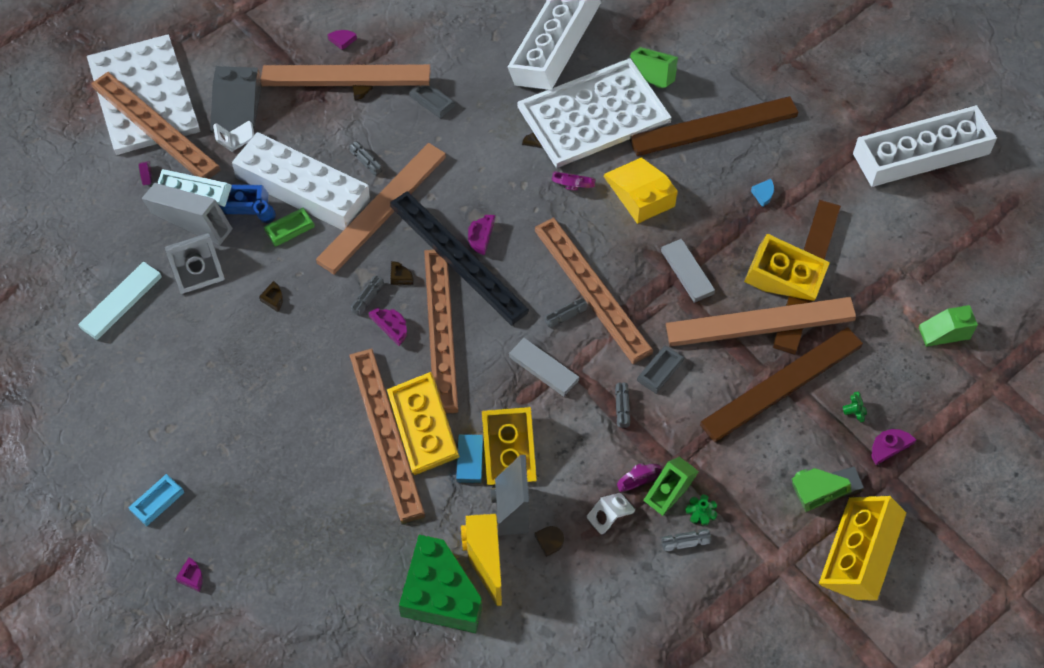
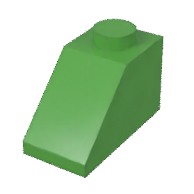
M642 47L631 53V59L646 82L654 84L658 88H666L675 81L678 57Z
M970 305L944 310L921 323L919 330L927 347L969 340L978 324Z
M681 457L668 461L643 501L662 516L665 515L687 491L699 471Z
M816 468L809 471L808 469L801 470L795 474V477L791 478L793 488L805 512L851 492L849 479Z

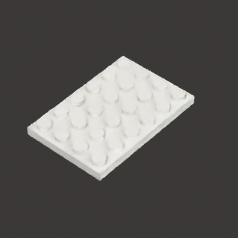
M169 34L87 56L94 81L106 72H109L182 135L187 136L200 132ZM97 92L116 155L157 144Z
M630 58L554 87L552 90H547L518 101V109L556 169L629 140L632 135L654 130L671 123V116Z

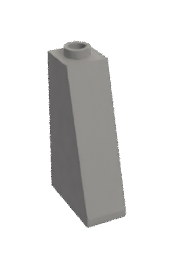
M154 183L142 197L151 214L198 236L209 233L212 242L221 245L233 229L214 198Z

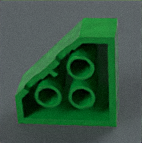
M419 534L399 603L400 616L476 633L482 612L481 596L443 539Z

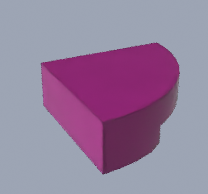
M337 30L327 35L328 40L341 50H344L357 40V34L348 30Z
M150 161L139 163L141 182L143 185H150L152 183Z
M188 557L177 575L176 581L200 592L203 583L202 572L197 563Z

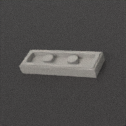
M682 239L662 246L661 252L694 303L714 295L715 289Z
M525 338L509 353V358L563 397L579 381V376Z

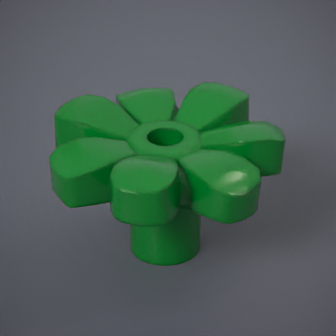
M859 391L854 392L850 396L851 404L844 405L843 412L845 415L854 413L857 416V420L861 423L865 421L867 409L863 407L864 403L861 393Z
M701 495L700 500L695 496L689 500L690 505H687L686 513L692 514L690 521L693 524H697L700 520L702 525H708L710 520L714 521L717 518L718 513L714 511L717 508V504L715 501L708 502L709 497L707 495Z

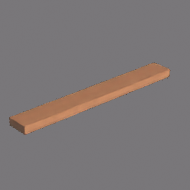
M430 64L263 65L261 85L429 86L431 67Z
M106 72L91 83L94 90L194 176L210 179L221 171L218 164L111 73Z
M428 143L316 258V263L330 273L335 274L393 214L394 210L390 207V202L406 191L412 194L446 158L445 152Z
M552 218L535 226L536 234L631 363L635 364L652 355L653 349L556 219Z
M424 250L432 374L445 413H458L448 263L435 250Z
M851 297L670 322L666 323V332L669 347L850 322L855 321L856 314Z
M373 349L350 354V360L400 522L404 524L424 518L425 513Z

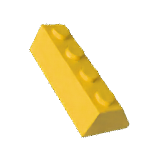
M891 496L849 498L819 581L822 587L855 600H878L906 516L904 509Z

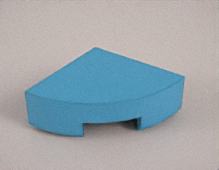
M771 179L759 183L751 189L752 194L762 207L766 206L773 196L774 185Z

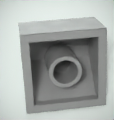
M209 233L165 247L181 294L225 280Z

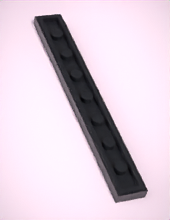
M408 191L390 202V207L511 326L528 314L529 309Z

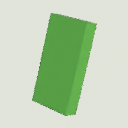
M301 208L264 226V231L276 247L315 226L305 209Z

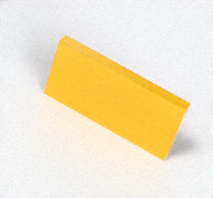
M431 372L387 389L411 471L414 475L460 457L434 376Z

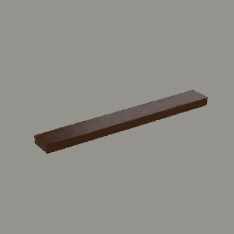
M791 96L638 133L630 136V142L636 156H641L798 116V110Z
M819 200L804 251L825 260L841 208L840 205ZM789 296L786 306L811 303L812 300ZM803 328L777 332L773 348L795 355Z
M848 327L702 420L700 426L716 443L860 349L863 343Z

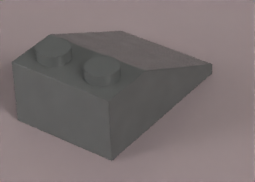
M216 66L212 88L211 133H215L213 125L216 123L228 132H231L247 121L252 122L253 130L255 129L262 88L259 68Z
M520 455L495 478V488H491V503H496L497 511H492V514L497 516L498 535L529 532V494L525 455Z

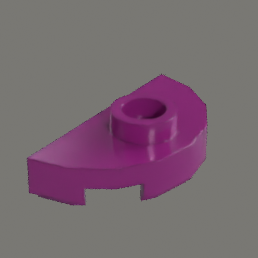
M555 171L552 173V181L565 185V189L578 190V187H595L596 179L592 177Z
M484 215L483 218L477 221L474 220L469 226L468 241L477 253L486 254L496 215Z
M380 308L369 312V317L398 346L404 342L407 335L406 320L402 314L394 309L380 310Z
M889 429L881 432L875 438L872 445L871 457L875 465L913 445L916 439L910 433L899 429Z
M638 464L618 481L617 487L620 492H624L656 481L663 469L658 464Z

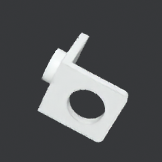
M247 121L231 132H228L217 123L213 125L216 141L231 152L248 143L254 136L253 125L250 121ZM220 132L224 135L226 141L221 137Z
M621 493L601 497L587 515V519L600 534H605L618 517L633 514L635 509ZM599 510L606 514L607 520L604 525L597 521L596 515Z

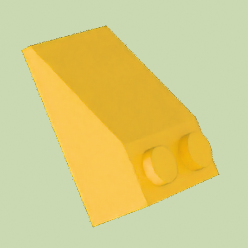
M642 157L604 174V178L637 224L676 205L677 189L664 173Z
M766 234L758 247L744 282L765 292L814 301L830 262Z
M531 407L482 411L487 485H494L495 478L520 455L526 456L527 482L537 481Z
M496 514L465 516L466 525H461L462 551H468V560L496 606H502Z

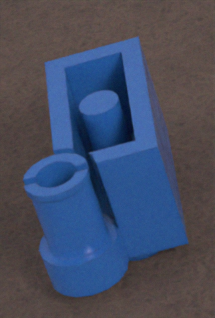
M232 185L225 207L220 206L224 214L257 215L263 223L272 222L276 216V211L268 204L269 193L263 185Z

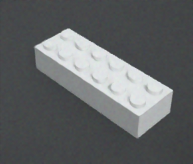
M547 0L508 65L514 85L552 90L599 8L601 1Z
M976 105L858 137L853 155L871 187L989 155L997 137Z
M259 132L253 136L232 162L237 179L249 185H263L269 195L298 209L304 208L308 214L341 230H344L370 202L368 184Z

